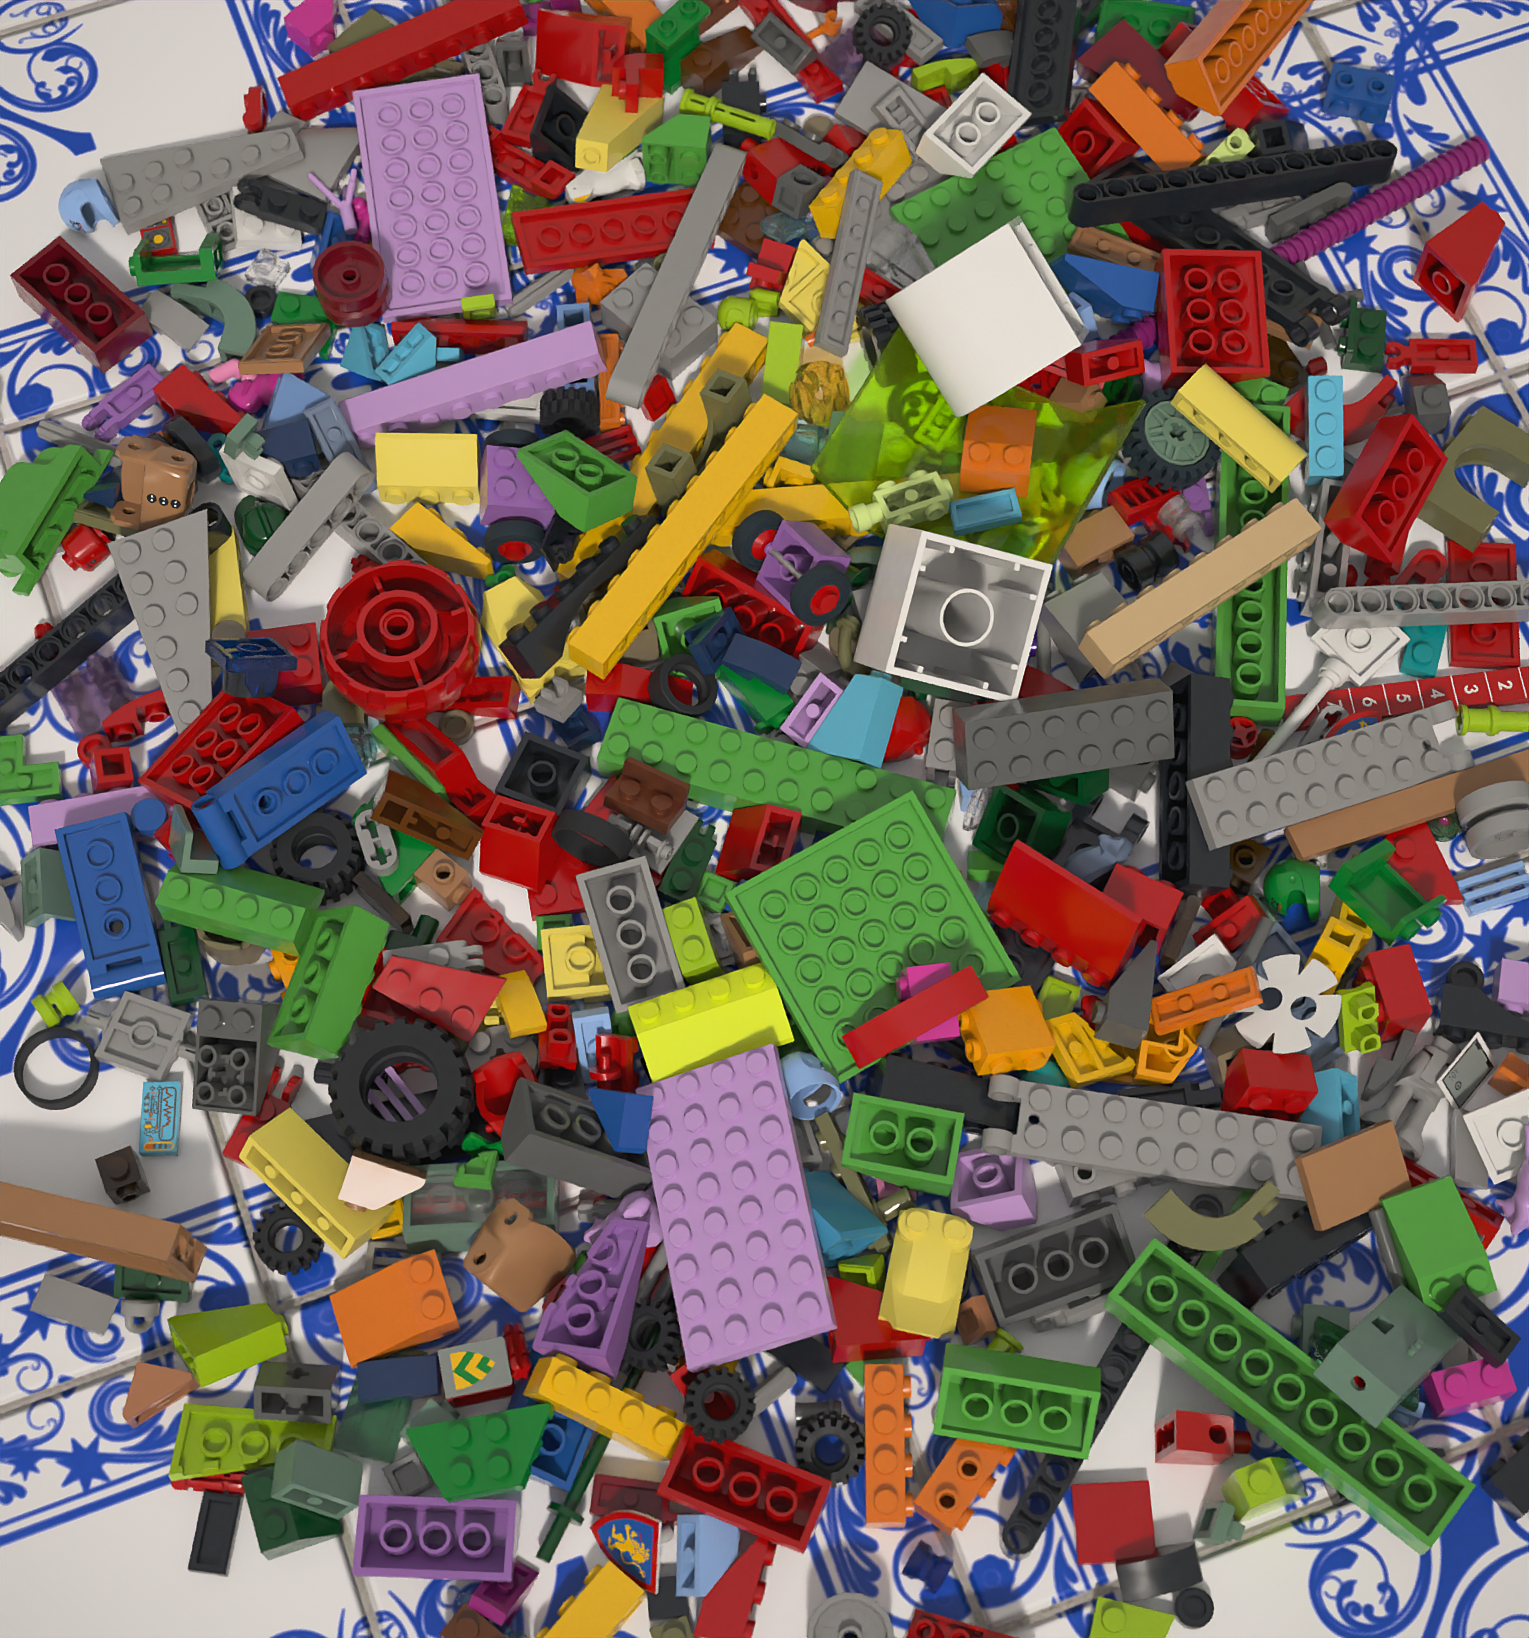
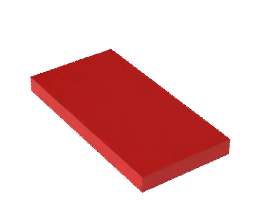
M1447 540L1445 545V558L1447 560L1446 583L1517 581L1516 544L1481 542L1476 550L1471 552L1457 542ZM1460 600L1462 605L1467 607L1466 604ZM1519 622L1453 624L1447 626L1449 667L1501 670L1521 666Z

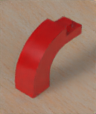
M1388 374L1363 399L1352 404L1343 405V446L1357 444L1368 439L1379 419L1386 417L1388 410L1396 400L1393 394L1398 383ZM1303 386L1284 406H1290V434L1305 441V386Z

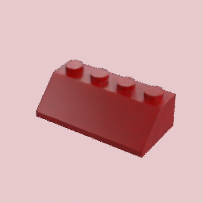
M1180 21L1158 49V52L1168 61L1198 25ZM1254 74L1222 113L1221 117L1226 121L1224 126L1230 133L1237 127L1247 133L1254 125L1281 119L1287 115L1290 109Z
M1412 413L1379 419L1323 519L1324 523L1342 544L1385 563H1392L1448 460Z
M714 549L698 556L681 597L718 596L722 609L726 607L732 608L747 637L777 648L799 660L801 653L815 647L825 624L809 626L803 623L756 580L758 573L746 568L720 551Z
M686 1425L659 1485L657 1495L804 1554L827 1504L832 1481L733 1441L730 1442V1440H725L724 1444H717L716 1440H711L710 1443L704 1441L705 1437L702 1435L697 1437L693 1433V1427Z

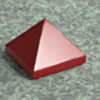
M1230 887L1204 899L1201 905L1210 917L1215 919L1240 901V899Z

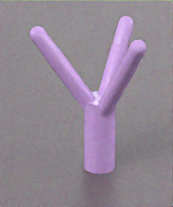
M351 170L348 187H342V201L313 173H308V179L339 208L345 233L348 235L355 234L358 228L351 204L357 170Z

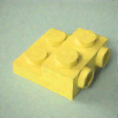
M590 925L540 930L548 1002L584 999L585 1004L612 1001Z

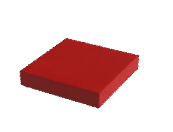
M1149 1480L1071 1484L1070 1492L1077 1566L1115 1564L1117 1559L1155 1554L1156 1545Z

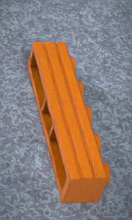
M618 333L598 334L608 370L599 373L601 434L625 425V412H621V407H625V405L606 399L610 378L623 351V341L619 342Z

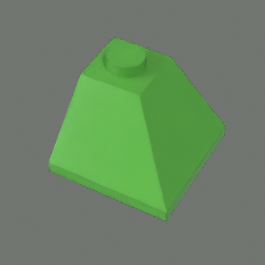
M718 596L676 597L662 604L652 617L657 630L658 649L662 662L674 654L687 653L692 655L688 648L690 644L684 632L722 610ZM672 671L668 674L677 678L687 677L685 674L677 671Z

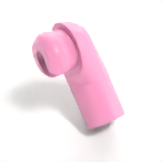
M236 358L230 359L209 370V376L215 385H219L232 377L241 380V382L245 379L253 382L259 374L240 375L238 369L240 360Z

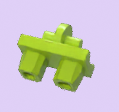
M1368 981L1354 989L1336 991V995L1342 996L1341 1009L1337 1018L1340 1049L1344 1053L1358 1050L1362 1054L1380 1049L1381 1039L1378 1034L1377 1023L1375 1022L1376 1017L1379 1015L1378 1003L1375 999V986Z

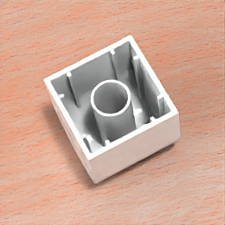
M1020 216L1012 219L885 300L956 418L964 416L1076 349L1082 345L1089 332Z
M888 524L853 661L886 673L999 701L1017 699L1053 565L919 529Z

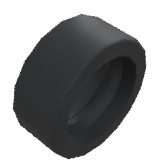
M682 653L674 654L655 668L649 678L648 692L654 707L699 718L711 709L715 703L718 685L714 673L703 675L693 655ZM677 671L683 673L692 680L698 692V703L696 705L689 706L683 704L674 697L667 681L670 672Z

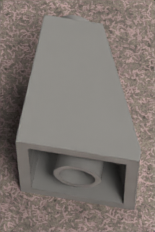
M1102 572L1092 578L1089 573L1079 577L1071 583L1073 588L1064 593L1058 589L1044 597V604L1039 615L1041 622L1078 683L1098 673L1078 649L1085 636L1083 634L1084 629L1097 619H1100L1101 622L1108 619L1110 613L1120 604L1126 602L1129 605Z

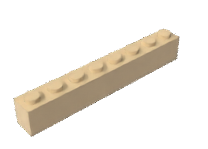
M1294 498L1285 505L1279 502L1266 513V517L1258 521L1257 518L1249 521L1240 530L1241 533L1234 538L1231 535L1224 537L1216 544L1215 550L1209 554L1205 551L1199 553L1189 562V567L1181 571L1179 568H1176L1170 572L1158 587L1155 588L1153 585L1145 588L1138 594L1137 600L1130 605L1124 602L1117 606L1105 621L1101 622L1100 619L1092 622L1084 629L1083 634L1085 636L1078 649L1105 680L1312 545L1322 527L1297 498Z

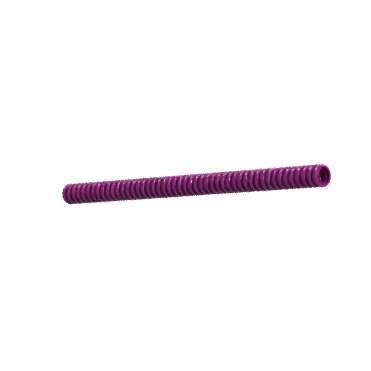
M1474 135L1469 140L1456 145L1453 149L1438 155L1437 158L1434 157L1429 162H1425L1413 169V171H1409L1405 175L1398 177L1397 180L1385 184L1381 189H1376L1373 193L1367 194L1365 198L1362 197L1357 202L1345 206L1340 211L1333 213L1332 216H1327L1324 220L1318 221L1316 225L1309 226L1308 229L1300 231V234L1296 233L1291 238L1284 240L1283 243L1280 242L1275 247L1269 248V250L1293 266L1298 262L1307 261L1311 256L1314 257L1319 252H1324L1327 248H1331L1336 243L1343 241L1344 238L1347 239L1352 234L1358 233L1360 229L1363 230L1368 225L1374 224L1376 220L1380 221L1384 216H1389L1392 212H1396L1401 207L1408 205V203H1412L1417 198L1432 192L1433 189L1436 190L1441 185L1454 180L1457 176L1470 171L1473 167L1475 168L1481 163L1488 161L1490 157L1488 145L1481 137ZM1157 311L1151 313L1150 316L1144 317L1142 321H1136L1133 326L1129 325L1125 330L1118 331L1117 335H1111L1108 337V340L1139 338L1142 339L1143 351L1145 348L1152 347L1153 343H1159Z

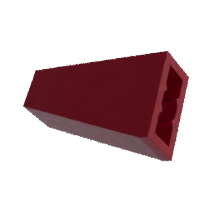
M1124 19L1077 59V74L1091 84H1094L1115 61L1124 65L1129 62L1141 74V77L1138 79L1145 88L1150 85L1162 97L1163 100L1160 104L1167 112L1172 109L1184 122L1189 123L1201 111V108L1176 94L1166 74L1164 65L1167 60Z

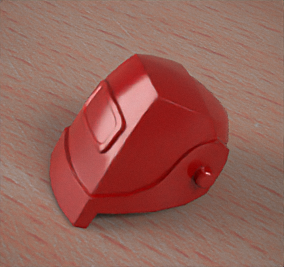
M907 696L900 699L883 763L899 762L909 759L915 754L921 755L923 748L929 742L931 717L926 708L914 697Z
M520 1051L495 1057L475 1069L472 1073L476 1083L477 1106L482 1117L488 1123L485 1125V1130L487 1133L495 1131L500 1138L516 1082L522 1077L539 1083L535 1073Z

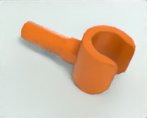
M830 10L825 14L824 24L805 35L809 40L825 33L829 36H837L841 31L843 19L835 22L838 12Z

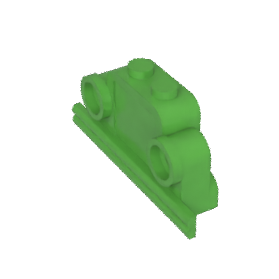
M70 444L63 448L50 447L39 453L33 463L18 462L7 470L0 482V572L8 578L22 574L12 590L15 594L27 597L30 595L72 525L74 510L85 500L84 493L97 483L114 455L112 450L97 449L94 455L91 456L82 445Z

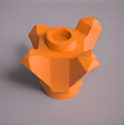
M598 263L592 266L577 268L571 277V284L576 291V303L589 302L591 310L593 304L601 310L600 302L628 278L625 270L601 269Z

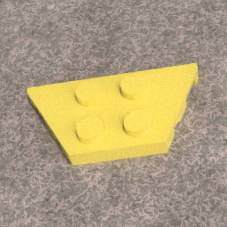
M803 239L799 243L778 307L796 324L803 325L808 335L815 330L819 322L830 264ZM858 302L857 310L858 308L865 307L864 305ZM855 315L850 344L861 341L857 332V315Z

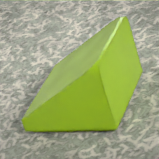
M871 1254L839 1261L840 1279L881 1292L884 1291L886 1270L883 1254Z

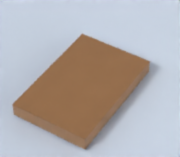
M329 324L267 325L239 361V374L304 373L331 336Z
M1383 1120L1294 1158L1315 1230L1324 1231L1381 1206L1379 1201L1381 1198L1412 1188L1393 1120Z

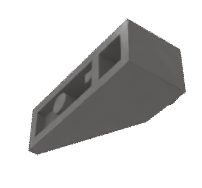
M1150 940L1110 988L1102 1002L1097 1001L1091 1015V1022L1096 1023L1094 1038L1136 1050L1148 1033L1157 941Z

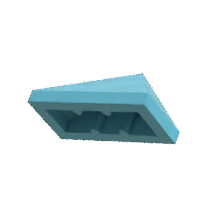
M418 322L377 367L375 372L388 385H392L435 371L436 337Z
M371 323L364 327L352 328L340 367L364 377L386 383L375 372L377 367L389 355L384 327Z

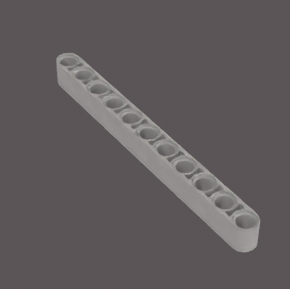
M716 143L612 373L606 392L607 400L640 409L740 182L747 156L746 151Z

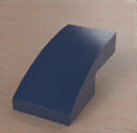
M736 633L733 635L720 664L748 681L755 677L784 695L789 691L802 662L766 643Z
M581 704L564 723L544 715L566 748L580 752L601 741L598 729L585 714Z
M438 1356L401 1357L357 1363L358 1402L369 1404L398 1398L409 1401L441 1395V1372Z

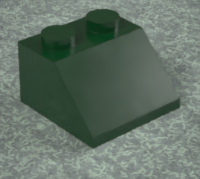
M1025 783L995 786L972 845L1002 865H1005L1017 839L1047 857L1060 846L1073 813Z
M274 1466L241 1477L259 1549L268 1561L344 1535L340 1520L272 1498Z

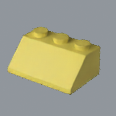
M375 433L376 478L381 502H388L393 505H400L405 502H419L425 505L455 503L460 506H467L472 503L480 504L479 466L482 457L477 434Z

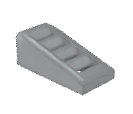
M898 86L876 103L871 110L887 129L902 131L909 153L915 158L918 156L915 152L921 139L915 145L911 139L921 130L925 133L931 125L902 88ZM896 102L899 106L889 113L887 108ZM905 111L908 116L898 124L895 119ZM914 121L917 125L906 134L903 129Z

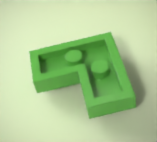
M23 734L0 736V806L40 802L48 799H63L62 767L57 761L26 765V739Z

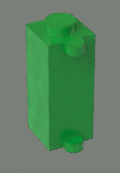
M723 665L714 673L716 679L723 684L757 724L754 727V731L758 735L764 733L767 736L774 729L776 731L779 730L794 709V701L787 693L783 695L755 677L748 681Z

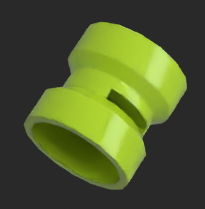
M62 980L54 984L51 991L46 995L39 994L30 1000L49 1028L58 1026L61 1019L66 1015L73 1016L82 1010Z

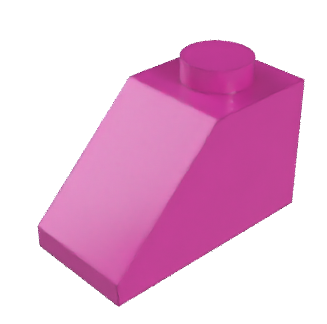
M305 0L283 17L288 38L313 58L322 51L327 50V46L337 37V0Z

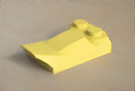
M514 576L484 592L482 595L481 627L530 704L534 703L535 697L541 694L543 687L547 688L553 682L552 677L554 675L571 683L587 674V669L569 659L568 633L563 656L540 679H521L498 646L507 638L506 633L508 630L519 623H523L530 616V610L539 602L544 601L545 597L539 589L530 586L518 576Z
M922 1208L901 1210L897 1220L878 1319L889 1321L893 1329L938 1339L943 1334L954 1335L974 1227L965 1219L950 1214Z

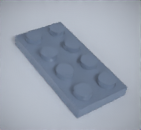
M1277 922L1272 927L1252 966L1256 970V974L1268 980L1262 965L1263 961L1280 955L1298 954L1300 955L1298 974H1300L1308 958L1279 922ZM1247 943L1231 953L1237 962ZM1274 987L1263 989L1261 991L1263 1003L1258 1004V1006L1266 1011L1276 1009L1282 1002V993ZM1310 997L1297 998L1291 1005L1292 1016L1298 1020L1311 1018L1316 1012V1002ZM1338 1019L1325 1037H1320L1305 1027L1311 1047L1293 1052L1295 1054L1310 1055L1314 1073L1321 1071L1346 1054L1340 1049Z

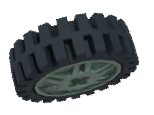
M1160 388L1156 389L1153 393L1145 394L1125 415L1119 433L1122 434L1119 438V445L1125 446L1121 453L1124 458L1131 457L1127 464L1130 469L1138 467L1140 471L1136 475L1141 480L1148 476L1147 484L1154 487L1160 482V489L1166 491L1170 487H1172V491H1179L1183 487L1187 489L1199 482L1214 467L1221 454V451H1219L1220 447L1170 404L1176 395L1175 388H1167L1165 391Z

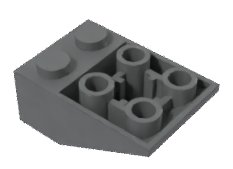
M225 997L199 999L192 1109L259 1116L280 1051L279 1048L272 1047L266 1043L282 1003Z

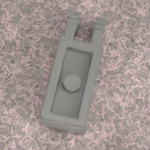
M935 698L925 769H927L926 782L935 784V770L949 772L945 787L955 789L957 776L952 709L968 707L970 703Z

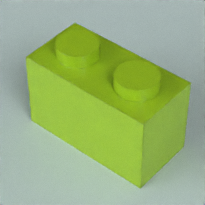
M696 897L663 908L662 912L682 975L690 986L724 975L725 972L705 911Z

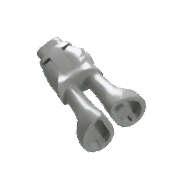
M1439 1035L1435 1036L1432 1043L1424 1045L1423 1049L1407 1064L1401 1076L1394 1083L1393 1087L1395 1090L1387 1102L1380 1109L1365 1112L1360 1117V1130L1383 1120H1393L1395 1127L1402 1111L1412 1097L1417 1103L1396 1134L1402 1154L1414 1162L1419 1161L1424 1151L1422 1138L1424 1126L1430 1114L1436 1110L1441 1098L1446 1097L1437 1081L1461 1053V1049L1446 1038Z

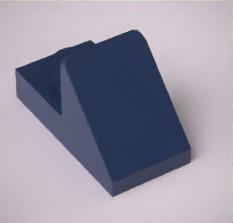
M731 607L718 611L684 632L690 644L688 648L703 675L715 673L722 665L720 661L734 634L746 636Z

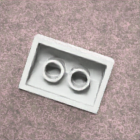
M982 73L923 134L915 153L941 174L972 179L1029 119L1031 113Z

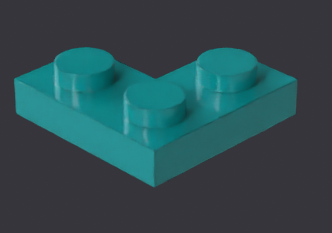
M1394 602L1395 605L1402 610V607L1398 603ZM1448 625L1399 627L1410 638L1409 643L1405 646L1399 673L1421 679L1435 678Z

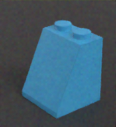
M808 1168L803 1169L825 1270L838 1268L839 1261L853 1258L889 1233L886 1226L826 1170L810 1172Z

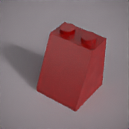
M1483 201L1425 243L1412 279L1457 323L1463 319L1492 259L1506 223L1498 212L1490 209Z

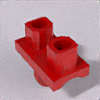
M548 1004L546 1013H544L547 1022L546 1031L537 1033L539 1069L549 1067L551 1069H559L561 1066L569 1070H576L575 1031L569 1006L567 1004Z
M603 1032L596 1035V1066L589 1068V1078L597 1081V1088L634 1093V1090L639 1087V1074L633 1069V1056L638 1052V1039L632 1036Z

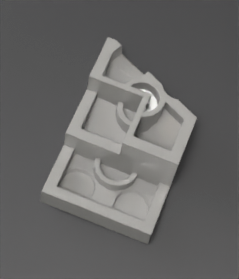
M357 127L302 129L296 134L304 159L268 174V177L275 182L328 204L329 199L308 179L307 175L308 173H313L333 193L339 179H345L355 156L360 157L361 155Z

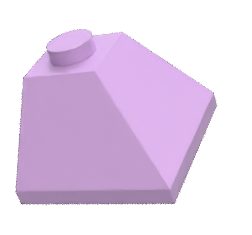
M981 1148L959 1152L951 1189L950 1210L952 1214L999 1231L1037 1224V1191L1030 1160L1005 1155H992L981 1151Z

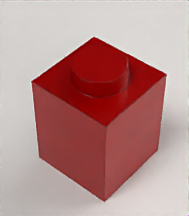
M129 746L93 749L89 759L93 794L109 792L115 787L131 788L134 778Z

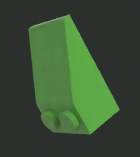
M567 430L517 450L516 456L559 516L582 532H587L632 512L638 477Z
M854 1093L840 1166L903 1188L907 1187L912 1191L949 1197L954 1181L965 1113Z
M1450 1175L1379 1199L1409 1291L1435 1313L1439 1312L1454 1290L1461 1285L1468 1288L1476 1297L1497 1291L1487 1253Z

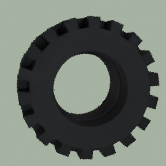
M318 808L316 813L309 814L271 841L273 849H270V857L277 877L324 889L325 893L320 906H326V900L333 899L334 903L341 901L340 895L343 893L349 896L354 891L352 888V878L360 871L363 872L365 870L363 859L365 857L355 827L352 828L351 822L346 817L341 819L339 812L334 810L327 814L325 808ZM327 845L337 849L332 861L321 868L309 869L299 865L303 854L315 846Z

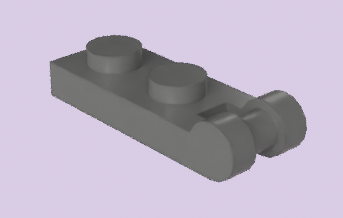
M785 117L783 122L776 120L775 135L836 170L841 169L849 160L846 152L836 149L827 142H822V138L806 130L804 135L799 133L801 126Z
M1345 182L1337 183L1271 215L1265 236L1271 244H1274L1282 239L1291 238L1300 230L1313 224L1316 225L1318 221L1324 220V218L1336 211H1340L1345 206H1349L1353 193L1352 187Z

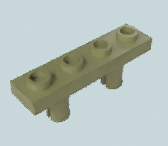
M829 1112L814 1118L819 1127L818 1130L814 1131L815 1136L823 1151L829 1149L835 1161L830 1164V1168L836 1180L840 1184L844 1182L848 1191L874 1214L886 1228L888 1221L899 1216L901 1210L917 1207L907 1187L879 1201L873 1199L862 1173L840 1166L846 1135L842 1133L836 1118ZM890 1232L868 1246L870 1250L876 1249L884 1257L889 1255L893 1246Z

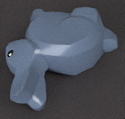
M1101 834L1098 836L1099 845L1079 849L1067 858L1063 868L1095 887L1100 882L1110 878L1116 863L1123 865L1134 853L1133 845L1126 837L1112 838L1107 834Z

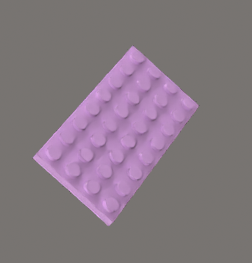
M479 73L352 91L372 244L384 262L391 290V301L387 311L382 315L384 324L400 320L463 312L460 298L494 294L496 307L505 306V304L513 305Z
M771 1043L637 1088V1094L654 1096L647 1154L687 1369L695 1373L836 1329L837 1323L777 1047Z

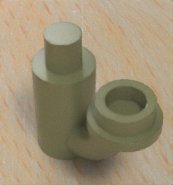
M845 614L844 617H840L836 622L837 627L840 629L838 659L843 669L841 674L850 683L855 674L869 676L874 668L853 661L851 638L858 637L862 625L854 616Z

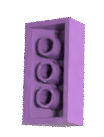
M360 1494L352 1575L363 1577L512 1582L518 1551L521 1508L517 1500L469 1499L449 1503L442 1497Z

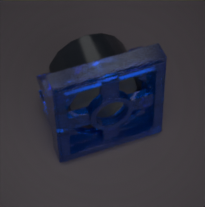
M272 637L205 640V653L223 668L222 690L232 696L242 698H266L273 696L276 693L278 671L297 670L298 658Z

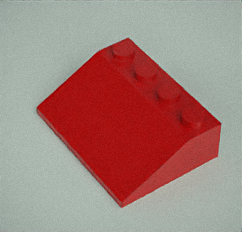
M1162 249L1154 265V272L1160 273L1156 294L1162 389H1180L1204 364H1207L1228 384L1269 377L1270 361L1261 251Z
M222 690L138 779V782L172 808L174 804L182 805L186 815L196 826L201 828L191 810V805L198 798L207 795V790L305 724V722L294 708L271 697L242 698L229 695Z
M1018 839L1009 853L989 898L987 913L990 914V918L997 925L1003 928H1012L1020 933V937L1028 945L1035 948L1042 947L1051 953V957L1058 964L1064 967H1073L1082 973V977L1088 983L1096 987L1103 986L1107 990L1110 989L1132 957L1143 921L1141 916Z

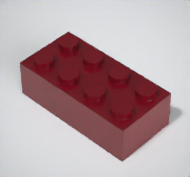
M61 236L57 237L10 274L19 298L103 375L153 335L146 313Z

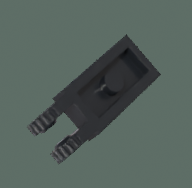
M246 177L239 179L237 190L241 194L238 193L233 201V205H235L237 210L239 209L256 215V218L316 236L321 234L328 204L270 186H263L258 180H251Z

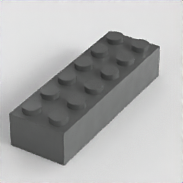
M1158 677L952 709L956 776L968 791L1175 758L1173 690Z

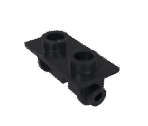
M557 512L553 516L540 546L541 553L553 572H557L559 564H566L573 559L580 541L578 534H583L581 530L560 517Z

